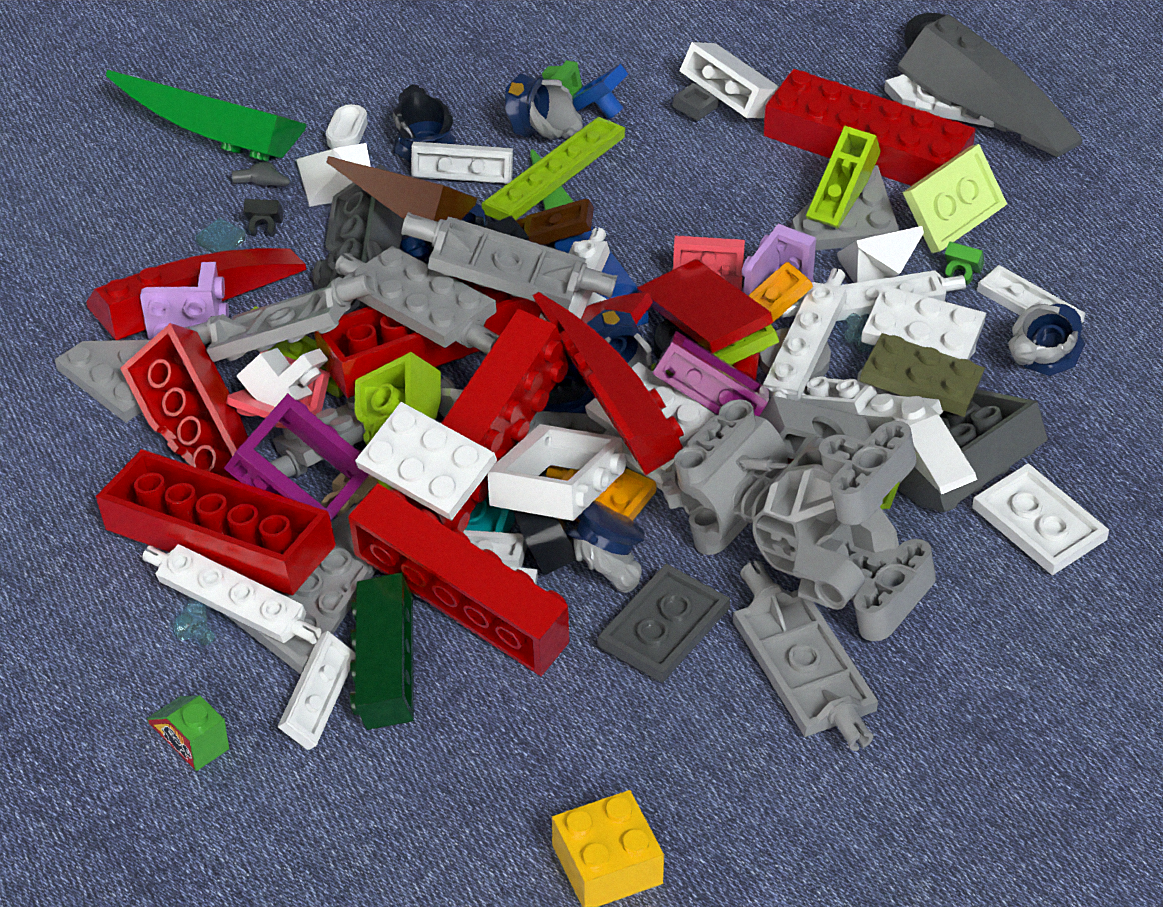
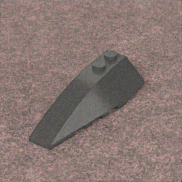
M381 163L375 167L378 169L389 171ZM355 183L350 184L333 196L326 236V248L330 252L337 250V253L327 259L328 267L332 270L335 269L338 258L341 255L344 256V253H350L355 258L367 263L369 261L366 251V243L368 241L377 242L383 251L391 246L399 249L405 219L398 216ZM335 269L334 274L329 279L331 282L337 277L344 278L345 276L338 274ZM354 299L351 303V308L343 315L365 308L368 305Z

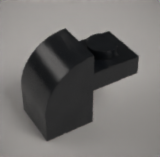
M513 510L521 533L544 575L576 560L574 539L567 535L568 528L563 519Z

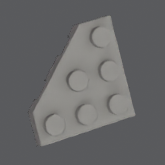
M878 165L874 166L866 186L839 228L807 219L806 214L812 201L792 219V229L816 238L815 250L845 248L857 240L900 231Z
M150 340L82 341L55 359L56 368L127 423L140 414L142 410L120 367Z

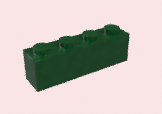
M402 572L357 581L356 598L351 600L352 613L356 620V628L351 629V641L356 652V659L350 662L351 674L355 682V691L350 692V704L353 714L355 716L360 715L367 730L414 721L413 595Z

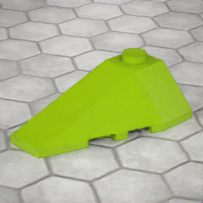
M410 352L356 379L355 414L357 420L363 423L365 444L368 445L400 402L435 420L441 403V371ZM378 480V483L387 488L388 490L394 489L386 483Z

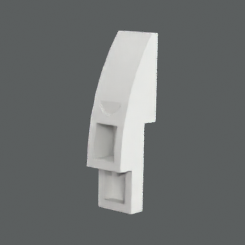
M823 376L814 377L808 381L799 402L864 416L872 433L880 425L892 421L891 415L900 412L904 406L911 403L926 402L939 415L943 412L939 399L922 398L920 396H893L887 393L877 394L874 386L857 381L856 379H828Z

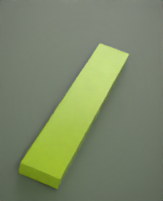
M597 117L482 202V209L485 215L497 220L512 216L517 220L625 138V127Z

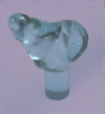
M190 598L186 608L176 617L173 623V632L178 639L187 640L194 635L203 645H209L214 641V633L206 626L207 614L205 604Z

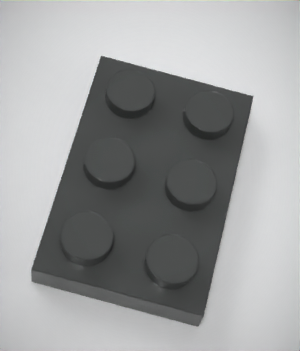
M666 563L598 636V647L663 683L730 609V598Z

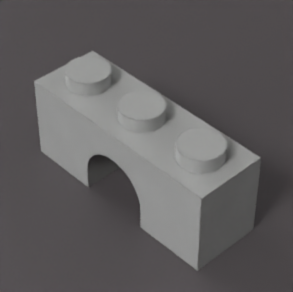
M773 395L759 416L767 419L777 430L785 444L788 458L795 459L815 436L827 438L832 435L842 434L866 441L872 434L864 416Z

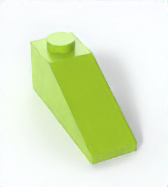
M844 126L806 214L807 219L835 228L840 227L866 186L881 151L876 135Z

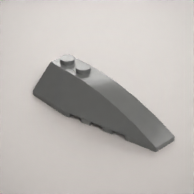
M950 14L925 26L898 64L897 70L940 102L950 107L954 103L967 109V115L975 119L983 116L993 121L994 127L1003 132L1015 131L1021 134L1022 141L1049 154L1059 157L1082 144L1081 136L1061 111L1017 65Z

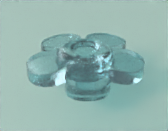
M852 313L846 318V324L850 328L844 332L845 339L850 344L857 341L858 350L868 352L872 349V345L861 342L862 331L870 315L866 313L860 317L858 314Z

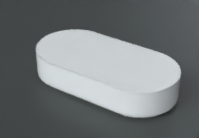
M351 104L344 105L335 111L326 130V140L329 148L335 149L360 143L368 124L367 112L363 107Z

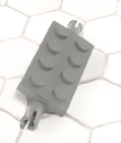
M408 212L403 223L402 235H409L432 243L434 249L430 255L427 269L440 272L443 275L454 276L482 287L493 288L509 293L512 296L535 301L532 295L540 292L566 309H569L575 290L579 291L580 288L605 295L608 298H611L617 275H610L587 268L586 258L452 217H448L447 220L440 219L437 222Z
M394 246L383 251L367 263L355 258L350 253H344V256L341 255L338 258L335 269L338 274L345 276L342 279L360 275L366 271L371 272L375 277L377 283L375 294L367 295L357 300L444 348L457 341L467 348L475 347L488 354L500 336L484 327L486 319L497 312L496 300L450 276L427 269L428 264Z
M369 271L347 279L337 277L325 288L234 315L231 319L224 314L211 316L207 322L185 328L198 332L204 345L211 343L206 350L212 362L225 358L233 361L251 350L257 349L258 352H263L281 341L288 340L289 343H293L311 332L318 331L320 334L333 330L338 326V320L351 308V303L354 299L375 294L377 283L375 277Z
M445 376L441 379V388L455 389L450 378ZM355 396L347 399V404L337 409H325L315 415L323 423L333 427L339 436L351 446L364 440L363 434L365 429L363 423L357 420L355 414ZM288 428L283 430L284 434L273 439L277 453L283 456L270 463L288 478L291 476L295 478L300 477L301 474L307 472L309 466L324 459Z
M754 561L757 571L754 570L751 563H748L743 567L740 575L750 588L754 598L748 607L733 613V623L804 737L837 726L852 751L859 750L856 741L859 742L862 749L872 742L873 734L868 730L861 717L876 712L878 700L814 602L799 597L798 590L788 592L779 584L774 583L762 562Z

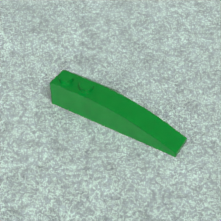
M107 70L106 77L154 113L184 129L222 142L221 149L240 154L242 147L250 150V157L269 161L270 155L283 158L306 129L307 124L115 71Z

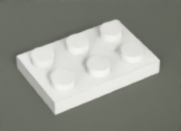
M883 285L862 331L861 342L875 346L881 333L902 337L905 341L923 347L935 348L940 353L958 359L970 360L985 323L986 313Z
M638 362L632 367L648 391L653 388L657 390L666 405V408L661 411L666 418L674 416L684 433V436L680 437L679 440L683 448H686L687 442L712 416L716 415L653 375V371ZM594 398L585 406L587 416L616 437H620L597 399ZM674 459L659 468L665 471L674 463Z
M400 402L355 462L359 469L452 521L497 462V458L494 452Z
M1029 463L973 498L972 508L1052 576L1105 542L1108 538L1109 529Z

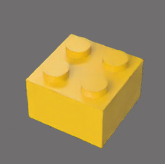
M631 790L552 816V846L582 907H599L663 884L664 853Z

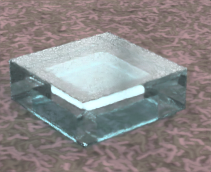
M220 217L196 235L197 245L211 253L234 250L246 240L245 231Z

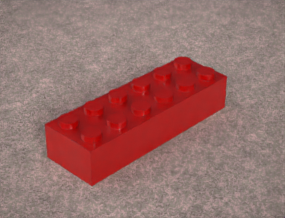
M797 69L791 71L765 105V137L827 158H831L844 126L876 135L881 152L875 165H878L881 176L910 186L968 147L974 145L976 131L974 127Z
M452 277L496 300L497 312L486 319L484 327L498 335H501L517 309L537 317L541 315V311L535 301L515 297L503 291L482 287L473 282ZM370 306L342 315L338 320V326L323 334H320L318 331L314 332L317 349L320 348L328 359L323 366L330 372V376L347 398L355 396L356 379L410 352L436 367L481 351L475 347L467 348L457 341L444 348Z
M517 309L441 424L494 452L498 462L515 447L517 442L526 437L530 422L537 412H541L545 408L549 399V393L555 384L560 383L566 376L568 362L557 325ZM488 474L452 521L407 495H403L410 504L419 510L427 509L432 512L439 522L451 530L458 529L463 532L469 523L470 514L477 503L484 501L488 495Z
M143 449L96 495L106 530L167 552H171L179 544L261 585L292 596L336 546L329 511Z
M377 483L349 514L348 518L354 553L357 557L385 575L402 572L412 593L542 677L569 644L568 605L560 594L553 590L546 591L539 587L527 573L519 569L514 571L505 565L493 551L489 549L482 550L472 544L462 531L447 528L429 510H419L410 504L399 491L395 489L388 490Z

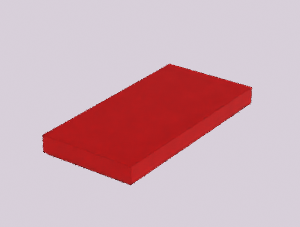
M697 259L637 287L638 293H649L653 301L651 307L711 353H715L773 323L772 314L768 309Z

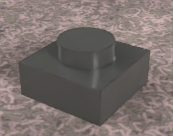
M692 83L674 96L673 107L699 121L718 108L719 98L703 87Z

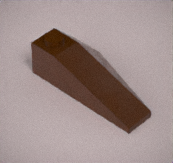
M328 156L326 161L327 164L403 219H405L408 212H411L414 215L437 222L440 219L447 220L448 217L462 220L476 205V197L441 184Z

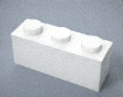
M692 42L679 70L746 118H765V105L779 88L778 85L716 43Z

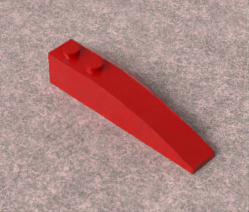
M254 248L222 251L145 268L140 273L123 279L112 280L107 285L95 288L86 303L87 308L115 340H119L146 330L140 299L143 288L198 287L202 262H216L218 277H224L225 295L222 301L307 269L306 264L290 248Z
M540 292L532 295L545 320L557 325L563 348L644 474L648 475L674 459L677 452L683 449L679 438L684 436V433L673 415L666 418L661 411L666 408V405L657 390L653 388L648 391L642 380L624 358L580 318Z
M169 323L120 369L148 424L155 432L161 433L168 441L167 445L174 453L180 454L191 466L239 481L224 468L234 453L248 438L241 417L236 412L235 407L226 404L227 396L230 393L214 362H212L198 332Z

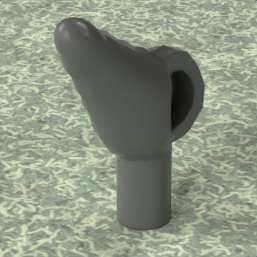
M269 162L254 164L250 169L232 171L234 184L253 182L259 186H288L290 183L289 178L279 173L275 166Z

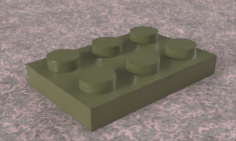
M881 333L862 369L859 381L905 397L920 396L922 398L939 399L942 410L965 417L982 380L985 367L976 365L967 359H958L940 353L932 347H923L905 341L902 337Z

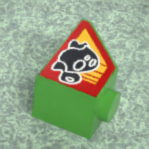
M200 695L180 696L147 718L148 723L196 771L229 750L225 719Z

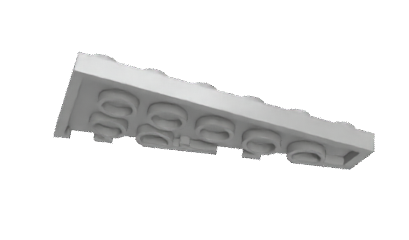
M360 502L331 522L336 546L293 596L272 589L302 604L306 611L304 621L320 628L321 634L326 631L333 634L351 608V600L356 598L357 581L371 579L377 570L354 553L348 516ZM227 616L300 675L302 674L315 644H311L297 635L282 643Z

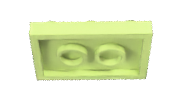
M979 144L968 147L902 192L918 226L923 228V237L931 253L942 251L948 246L949 241L955 242L1007 205Z

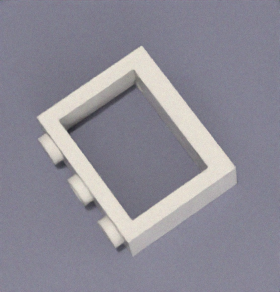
M539 424L496 462L487 473L489 505L574 521L603 491L623 474L626 467V455L622 450V438ZM550 465L579 470L568 481L539 476Z

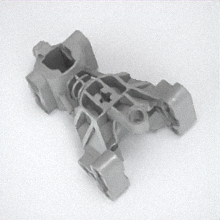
M741 399L732 400L720 408L719 415L712 416L687 442L686 448L677 452L674 457V463L666 469L665 473L661 474L663 481L661 485L669 509L684 507L685 511L690 515V529L695 548L698 552L712 555L723 551L748 523H753L755 542L769 564L776 570L801 578L798 590L799 597L836 610L842 609L849 600L853 601L859 633L866 640L881 641L888 638L936 581L930 544L921 539H910L899 545L896 529L880 508L883 498L898 482L901 483L916 465L911 428L905 422H886L880 425L866 441L842 434L832 435L827 438L815 436L798 456L788 464L785 444L774 426L767 419L754 415L753 406L750 402Z

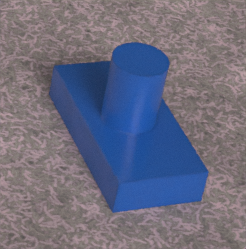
M619 64L583 85L572 96V102L576 111L595 102L608 119L618 114L623 109V106L611 91L628 75L624 67Z

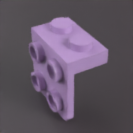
M778 223L770 235L766 234L762 238L756 253L753 256H748L742 267V275L745 276L742 292L746 295L752 293L785 262L792 264L810 279L812 283L816 238Z
M216 262L201 263L198 287H145L141 290L140 299L148 340L153 339L169 323L185 328L207 322L211 316L224 314L229 317L228 303H222V298L225 295L224 277H218Z

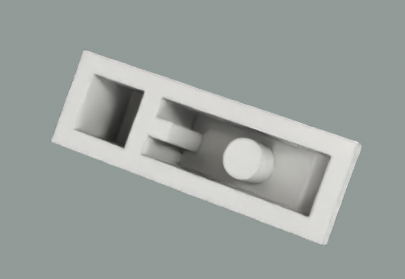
M926 402L911 403L904 406L900 412L891 415L892 421H902L910 426L916 456V465L914 467L941 494L977 480L974 470L941 417Z

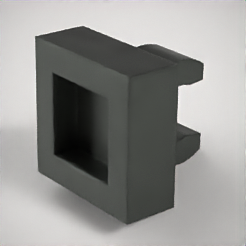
M244 200V214L249 222L248 227L252 236L257 235L259 224L266 223L268 224L269 236L274 237L277 230L275 223H283V208L279 200Z

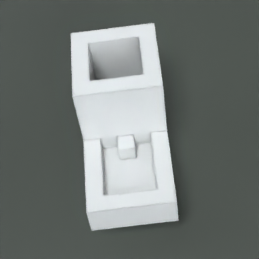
M275 348L260 353L237 377L256 400L276 407L287 393L298 401L312 395L313 393L307 385L321 375L319 368L328 359L319 348L303 354L291 365L280 350Z

